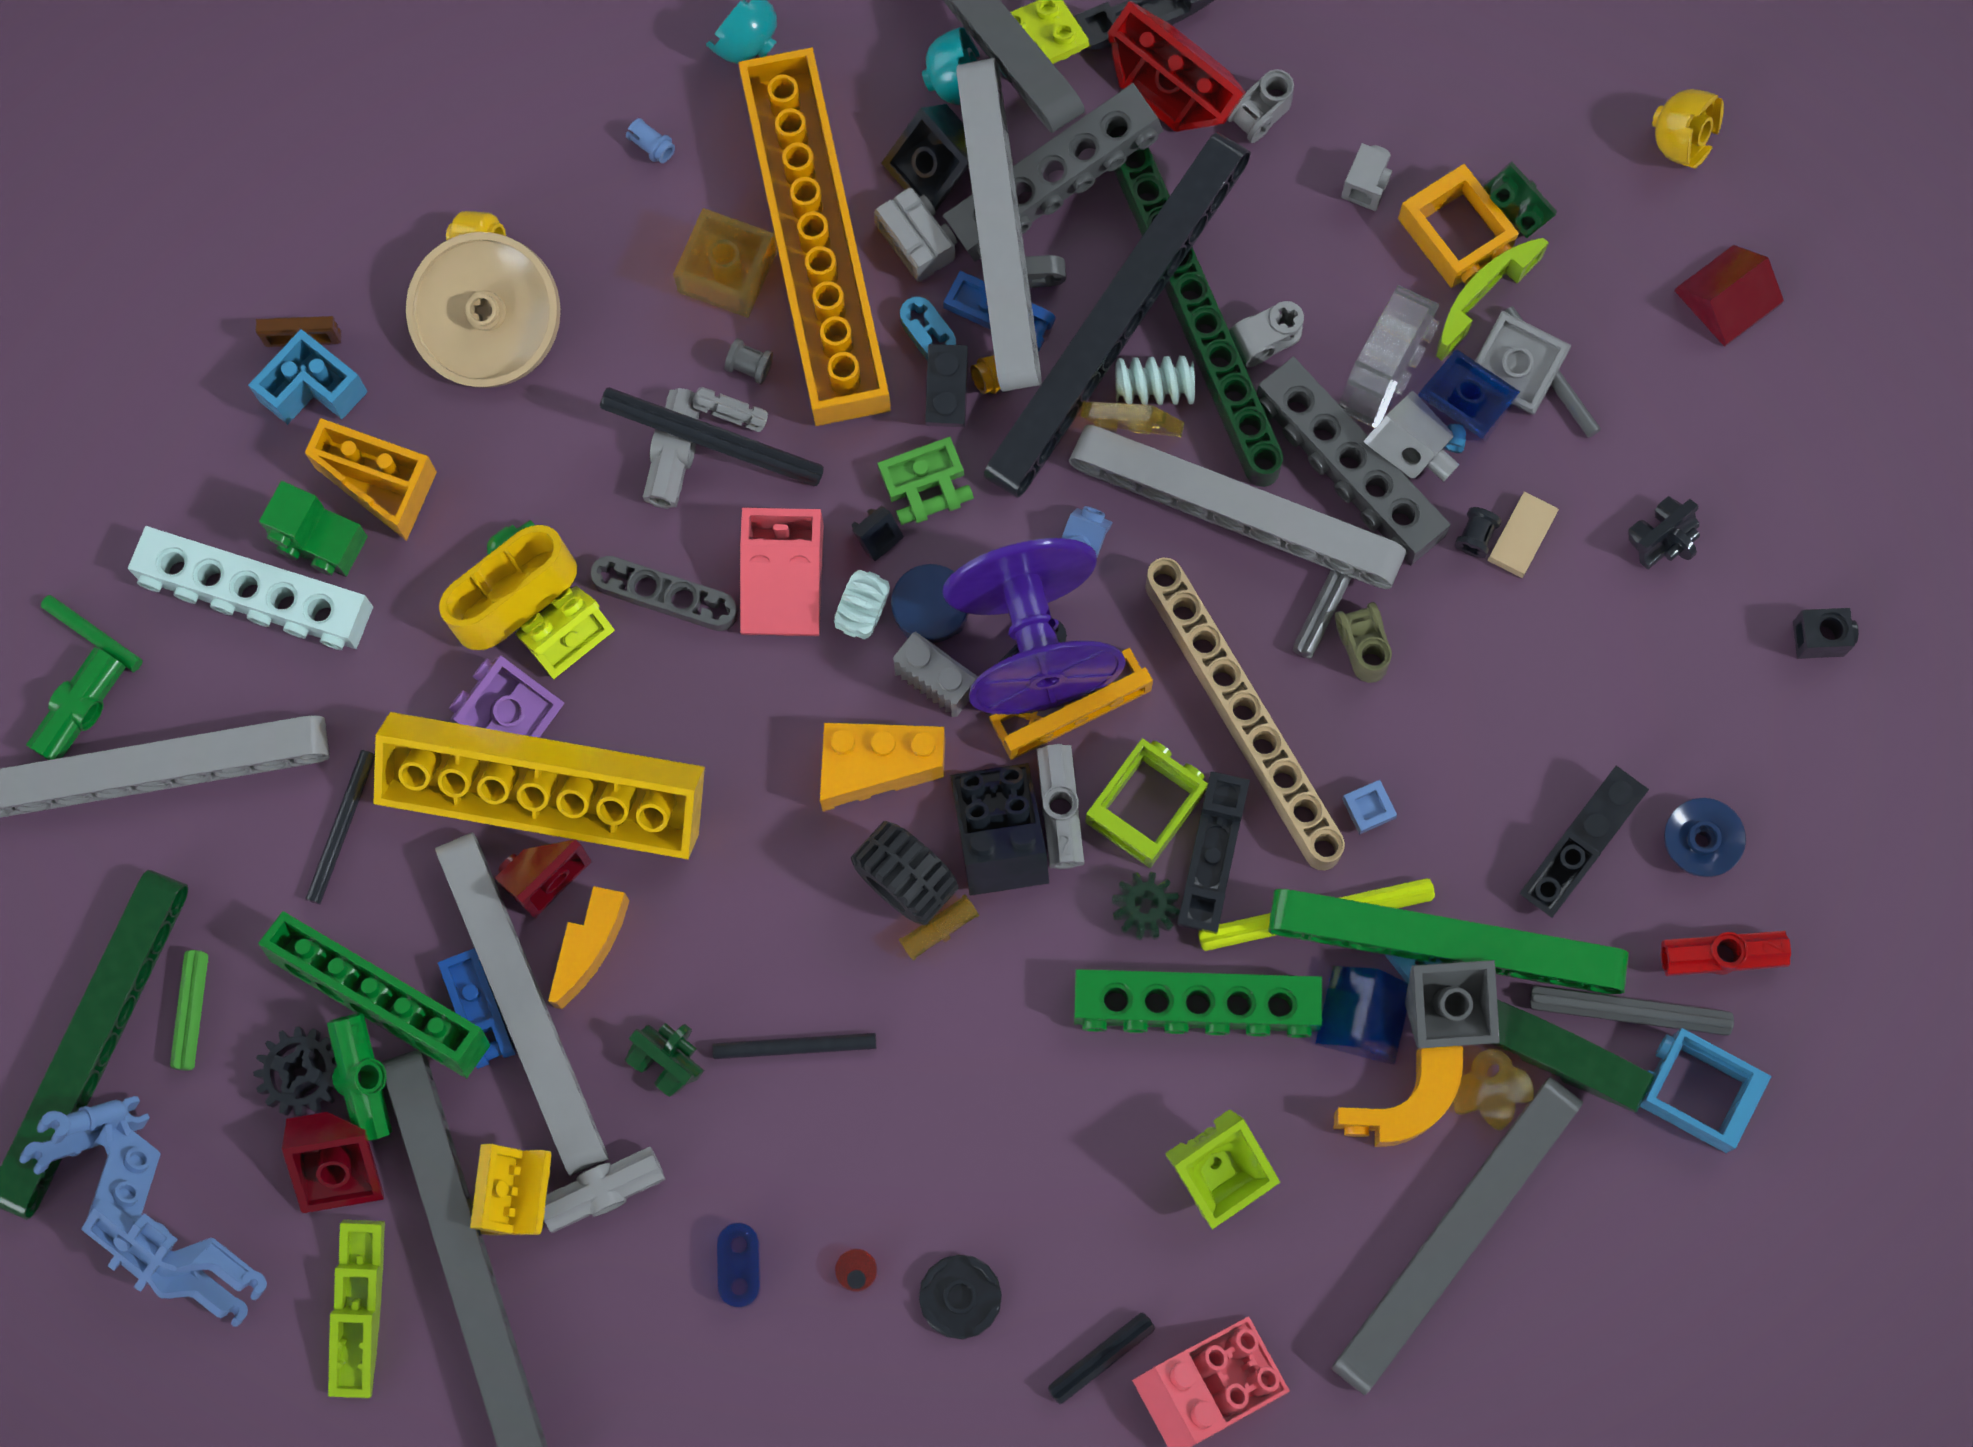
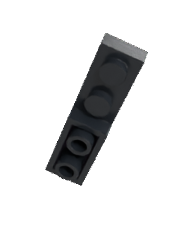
M1616 765L1519 894L1553 918L1649 789Z

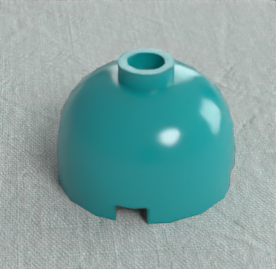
M768 0L740 1L714 33L719 38V41L716 43L711 39L707 42L706 46L717 56L735 64L751 60L756 55L760 58L765 57L777 43L772 38L777 27V15L773 6Z
M964 27L947 31L930 45L926 54L927 69L922 70L924 83L930 92L936 90L941 99L952 105L961 106L957 79V65L975 62L977 57H980V53L971 35Z

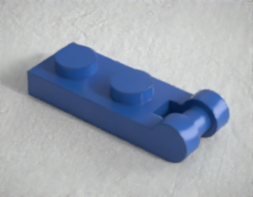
M959 271L943 302V308L991 330L985 282L963 271ZM1032 303L1039 352L1045 341L1043 335L1046 329L1050 330L1056 316L1047 309Z
M473 948L437 962L455 1013L482 1028L484 1033L491 1030L494 1032L496 1041L490 1043L491 1046L476 1065V1068L479 1069L489 1065V1060L501 1055L504 1059L515 1055L516 1050L513 1041L508 1033L502 1013L476 949Z

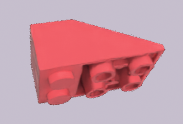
M742 508L740 540L741 635H820L824 530L821 509Z
M1249 1316L1132 1380L1168 1447H1192L1290 1392Z

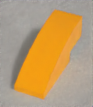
M593 886L584 925L567 923L548 999L554 1008L563 1009L578 995L598 971L610 952L623 924L630 901L624 892Z

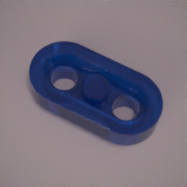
M733 1223L726 1226L719 1234L717 1240L718 1292L722 1300L734 1308H745L752 1305L759 1297L761 1291L760 1240L753 1228L744 1223ZM736 1238H744L747 1242L746 1249L741 1253H736L732 1249V1243ZM737 1280H745L748 1284L747 1291L742 1295H736L733 1292V1284Z

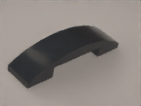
M1127 0L1113 7L1110 6L1109 2H1105L1075 15L1074 18L1087 36L1089 48L1091 50L1112 47L1107 32L1129 1L1174 25L1215 0Z
M1213 771L1210 772L1178 918V926L1214 934L1218 932L1228 878L1248 792L1249 779Z

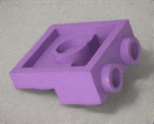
M500 655L493 662L488 658L482 662L472 676L478 681L469 694L462 690L450 705L449 709L454 714L449 721L539 738L564 705V702Z

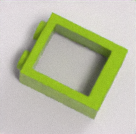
M1142 738L1086 813L1085 823L1151 869L1206 793L1208 783L1203 780L1205 778L1204 774L1196 767L1188 763L1182 766L1172 759L1171 751L1164 745L1154 740L1149 743ZM1143 761L1189 793V796L1155 842L1108 810Z

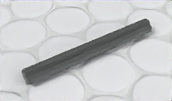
M1534 986L1530 994V1008L1538 1011L1673 1029L1683 1028L1688 1031L1725 1036L1730 1035L1734 1027L1733 1013L1724 1010L1543 986Z

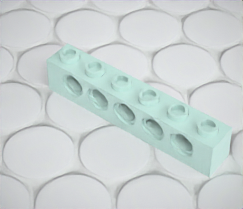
M145 526L128 566L130 572L138 579L137 584L145 589L154 592H160L161 588L174 591L173 595L178 599L192 604H196L199 599L211 603L210 607L226 615H233V612L237 611L246 614V618L249 621L264 627H269L270 623L284 626L283 630L290 635L305 639L307 634L321 638L320 642L336 650H342L344 646L357 649L373 609L372 604L363 594ZM184 562V567L179 573L169 574L174 564ZM221 574L220 580L215 585L206 586V581L211 575ZM258 585L254 595L242 598V593L246 587ZM288 596L294 597V602L289 608L278 609V605L283 598ZM331 608V613L325 620H314L319 610Z

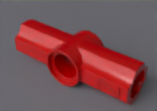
M1786 931L1747 934L1725 932L1719 936L1663 940L1661 942L1660 956L1662 968L1666 976L1704 973L1725 975L1732 971L1790 966L1792 952L1790 939ZM1718 945H1726L1732 950L1734 954L1733 962H1725L1719 957L1717 952Z

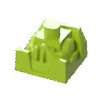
M1230 1109L1213 1120L1215 1127H1207L1203 1133L1187 1141V1144L1179 1143L1165 1153L1167 1159L1173 1165L1194 1199L1201 1215L1212 1230L1281 1183L1244 1118Z

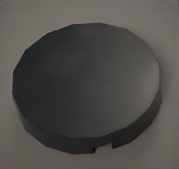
M966 1255L942 1258L930 1267L921 1282L919 1293L923 1317L932 1329L947 1338L961 1340L979 1336L992 1326L1000 1312L1002 1299L998 1278L991 1268L976 1257Z

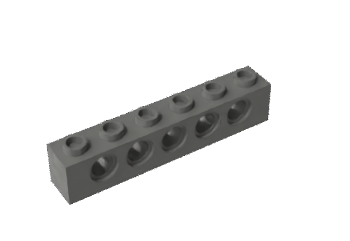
M1134 83L1013 166L1017 197L1023 192L1032 193L1028 202L1018 204L1022 234L1028 231L1032 226V222L1043 214L1050 215L1056 212L1063 205V201L1075 192L1082 193L1094 184L1095 178L1107 170H1116L1125 163L1127 156L1139 148L1145 149L1151 146L1158 139L1159 134L1163 132L1160 121ZM1116 127H1127V131L1123 136L1118 138L1110 137L1111 132ZM1087 148L1096 149L1091 158L1087 160L1078 159L1083 150ZM1055 170L1064 171L1063 176L1058 181H1047L1051 172ZM972 194L943 214V216L974 262L981 258Z
M1294 356L1258 385L1257 396L1267 418H1274L1283 427L1282 432L1285 438L1293 446H1300L1309 455V463L1315 471L1321 475L1326 474L1334 482V489L1342 500L1347 503L1352 502L1361 512L1360 517L1372 531L1378 530L1385 538L1397 542L1406 549L1404 559L1410 566L1446 537L1451 524L1397 467L1363 442L1368 435ZM1299 402L1307 410L1297 413L1292 411L1288 404ZM1326 430L1333 438L1323 441L1318 439L1314 432ZM1345 457L1352 458L1359 466L1354 469H1348L1340 463V459ZM1376 485L1384 491L1385 495L1381 497L1371 496L1367 492L1366 487ZM1397 513L1404 514L1410 519L1411 523L1409 525H1399L1393 520L1392 515Z

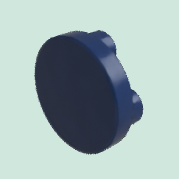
M924 564L910 569L897 581L891 597L892 613L896 624L907 638L916 631L929 642L936 643L947 640L963 630L969 614L949 606L942 593L946 580L954 573L953 570L942 565Z

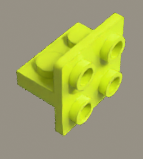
M1037 0L1010 12L1053 64L1060 60H1065L1089 46L1087 36L1063 0Z
M578 586L568 588L562 595L552 601L549 607L541 613H537L515 633L517 638L527 646L553 679L615 631L599 610L600 606L596 600Z

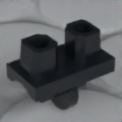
M1667 496L1655 509V518L1661 522L1658 526L1653 528L1646 521L1639 520L1629 528V541L1639 551L1640 564L1649 570L1664 556L1669 561H1672L1678 555L1685 560H1691L1697 554L1693 542L1700 537L1699 532L1696 530L1699 527V522L1695 515V512L1699 509L1698 504L1691 499L1682 504Z

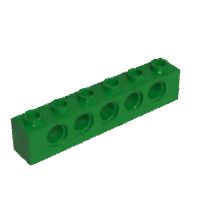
M284 911L281 912L258 943L269 961L355 1013H364L365 1019L466 1079L491 1046L482 1028Z
M1076 969L1074 1024L1082 1025V1030L1089 1032L1107 1031L1108 1025L1123 1026V1031L1128 1033L1148 1032V1027H1164V1033L1187 1034L1189 1033V1028H1205V1034L1215 1036L1229 1035L1230 1029L1246 1030L1247 1036L1253 1037L1270 1036L1271 1030L1287 1031V1037L1309 1038L1312 1032H1318L1322 1026V977ZM1111 993H1119L1125 997L1127 1006L1119 1012L1111 1011L1104 1003L1105 997ZM1152 994L1161 995L1166 999L1168 1008L1161 1013H1154L1146 1007L1145 999ZM1194 995L1201 996L1207 1001L1208 1010L1202 1014H1194L1187 1008L1186 1000ZM1232 997H1241L1247 1001L1249 1011L1244 1015H1235L1228 1009L1227 1001ZM1273 998L1284 999L1289 1005V1014L1282 1017L1275 1016L1268 1008V1001Z

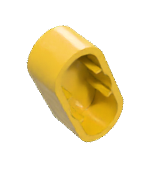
M534 525L524 528L449 585L440 599V615L464 647L471 650L492 648L524 625L572 585L577 574L576 561L553 528L545 525Z

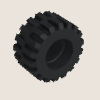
M883 821L850 857L857 873L880 897L903 916L921 925H927L959 889L957 881L948 867L920 840L895 823Z

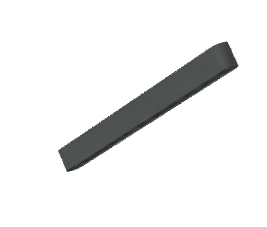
M416 1049L382 1061L386 1070L387 1087L497 1447H548L483 1235L480 1230L470 1228L473 1203L427 1056Z

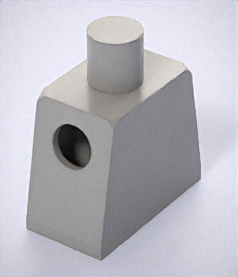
M1413 391L1397 404L1363 441L1413 479L1427 467L1444 482L1460 465L1443 450L1454 437L1453 433Z

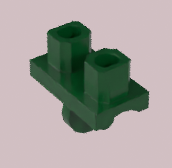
M1512 161L1482 186L1489 194L1490 199L1526 238L1552 219L1557 213V210L1538 191L1534 181L1528 180Z
M664 1023L658 1031L652 1026L647 1025L642 1030L635 1029L629 1037L633 1045L625 1061L635 1070L642 1073L647 1071L655 1060L664 1070L654 1084L669 1097L677 1094L687 1084L698 1080L705 1071L690 1059L697 1048L687 1041L692 1029L686 1024H683L676 1031L667 1023Z

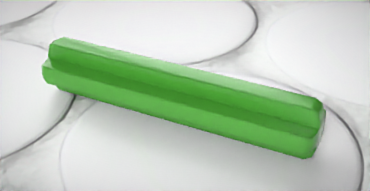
M188 950L184 953L170 1066L175 1070L189 1071L195 1067L208 964V954L199 950Z

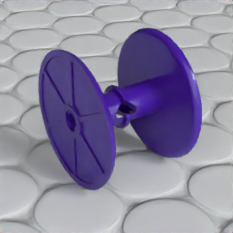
M1064 538L1037 539L1015 543L995 549L967 562L946 580L942 590L943 597L946 603L955 610L974 615H1001L1009 613L1012 626L1009 628L1008 635L1016 640L1019 650L1018 654L993 665L974 681L969 691V700L976 709L987 713L1005 715L1052 709L1080 700L1104 688L1121 674L1125 667V658L1123 653L1113 645L1097 641H1067L1058 643L1055 629L1058 627L1059 622L1051 618L1048 606L1049 602L1072 592L1091 576L1097 563V555L1091 546L1078 540Z

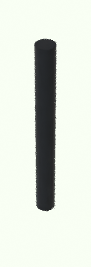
M361 750L305 898L309 902L321 905L375 760V754L369 751Z
M876 1033L713 1043V1059L877 1049Z

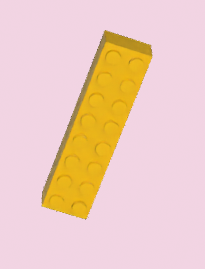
M390 712L375 735L373 804L689 859L699 836L705 767Z

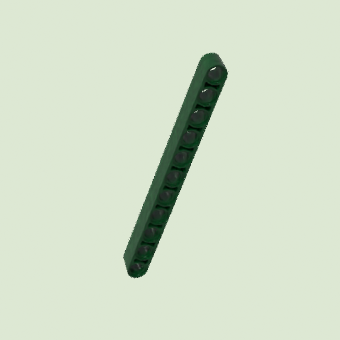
M1119 126L1115 128L1127 131V127ZM1112 132L1110 134V137L1113 138L1121 137L1113 134ZM1149 147L1137 149L1127 156V160L1122 166L1114 170L1142 236L1170 197ZM1129 161H1137L1142 166H1140L1139 168H1130L1125 163ZM1144 193H1150L1156 199L1146 201L1139 196ZM1192 247L1183 260L1185 264L1177 268L1165 286V290L1247 479L1255 486H1270L1279 477L1283 461L1282 451ZM1192 291L1197 293L1199 298L1188 300L1182 296V293ZM1206 324L1211 326L1214 331L1205 334L1199 332L1196 327ZM1218 357L1223 358L1229 365L1226 367H1216L1210 360ZM1229 391H1236L1242 394L1244 398L1240 401H1231L1225 394ZM1243 425H1252L1259 433L1250 436L1242 433L1239 428ZM1262 458L1267 459L1274 467L1263 470L1258 468L1254 461Z

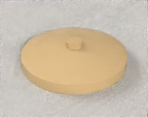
M466 233L441 243L420 263L408 289L406 300L407 325L417 351L437 373L451 381L478 388L499 387L525 377L547 356L559 328L560 298L549 269L530 248L512 238L496 233Z

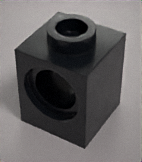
M1850 608L1802 610L1792 621L1797 659L1844 657L1858 641V625L1855 620L1851 619ZM1824 626L1831 629L1835 635V640H1828L1823 637L1820 627Z

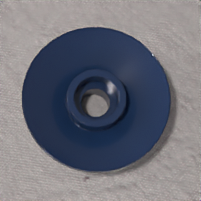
M1695 798L1684 802L1672 812L1665 826L1664 841L1669 856L1682 870L1699 877H1715L1728 872L1739 862L1745 850L1746 833L1741 819L1728 805L1711 798ZM1698 834L1704 835L1708 839V846H1699L1695 841V836Z

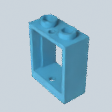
M1683 1028L1672 1036L1666 1034L1655 1056L1660 1058L1655 1071H1647L1654 1075V1079L1640 1107L1724 1153L1736 1149L1770 1081L1771 1075ZM1680 1050L1742 1082L1719 1131L1656 1098Z

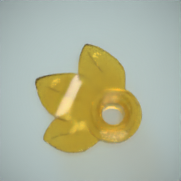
M1497 1049L1484 1050L1475 1057L1471 1072L1461 1078L1459 1089L1453 1100L1455 1112L1458 1115H1462L1479 1109L1486 1122L1494 1129L1500 1131L1513 1119L1516 1102L1524 1103L1533 1100V1082L1525 1071L1513 1067L1510 1058L1504 1052ZM1494 1064L1499 1065L1498 1074L1489 1077L1487 1075L1488 1068Z

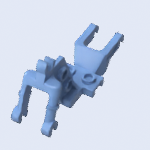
M133 1096L124 1099L123 1102L112 1100L92 1107L83 1106L78 1111L67 1115L57 1111L47 1112L43 1115L37 1127L38 1132L42 1133L48 1128H54L55 1133L50 1141L29 1143L24 1148L19 1159L21 1163H26L30 1159L35 1158L38 1162L33 1169L34 1173H43L52 1161L67 1156L75 1157L82 1151L100 1145L105 1147L107 1159L87 1220L81 1230L114 1255L108 1267L115 1271L119 1265H122L139 1279L134 1287L140 1292L149 1283L153 1291L160 1298L192 1297L218 1318H222L229 1312H232L235 1316L231 1324L234 1327L239 1326L247 1316V1305L205 1274L203 1270L212 1271L236 1291H241L248 1285L252 1286L253 1291L250 1296L252 1300L258 1299L266 1289L267 1282L265 1277L249 1267L214 1238L172 1251L171 1249L178 1239L171 1235L164 1225L155 1222L145 1213L142 1215L161 1153L134 1132L143 1129L150 1118L148 1113L135 1117L128 1112L136 1109L140 1102L139 1098Z

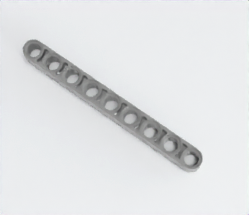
M995 58L957 65V79L996 371L1002 392L1041 385L1042 378L1002 83L997 61Z
M1094 425L1084 426L1069 459V463L1074 468L1085 474L1331 570H1336L1339 573L1346 574L1349 577L1378 588L1390 589L1406 555V549L1390 539Z
M303 716L1 768L0 818L323 762L330 758L325 718L322 716Z
M471 832L436 847L435 850L568 1174L570 1176L609 1159L475 834Z

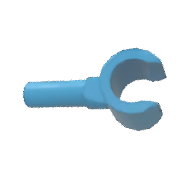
M1449 424L1447 427L1451 430L1454 437L1444 449L1454 453H1461L1466 442V431L1459 424Z

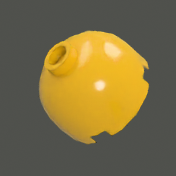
M1696 89L1682 90L1669 98L1664 106L1660 105L1653 116L1652 125L1656 128L1655 138L1657 145L1666 158L1691 168H1696L1703 163L1713 147L1710 145L1705 146V144L1709 140L1711 133L1718 135L1722 124L1724 102L1723 99L1718 98L1719 95Z

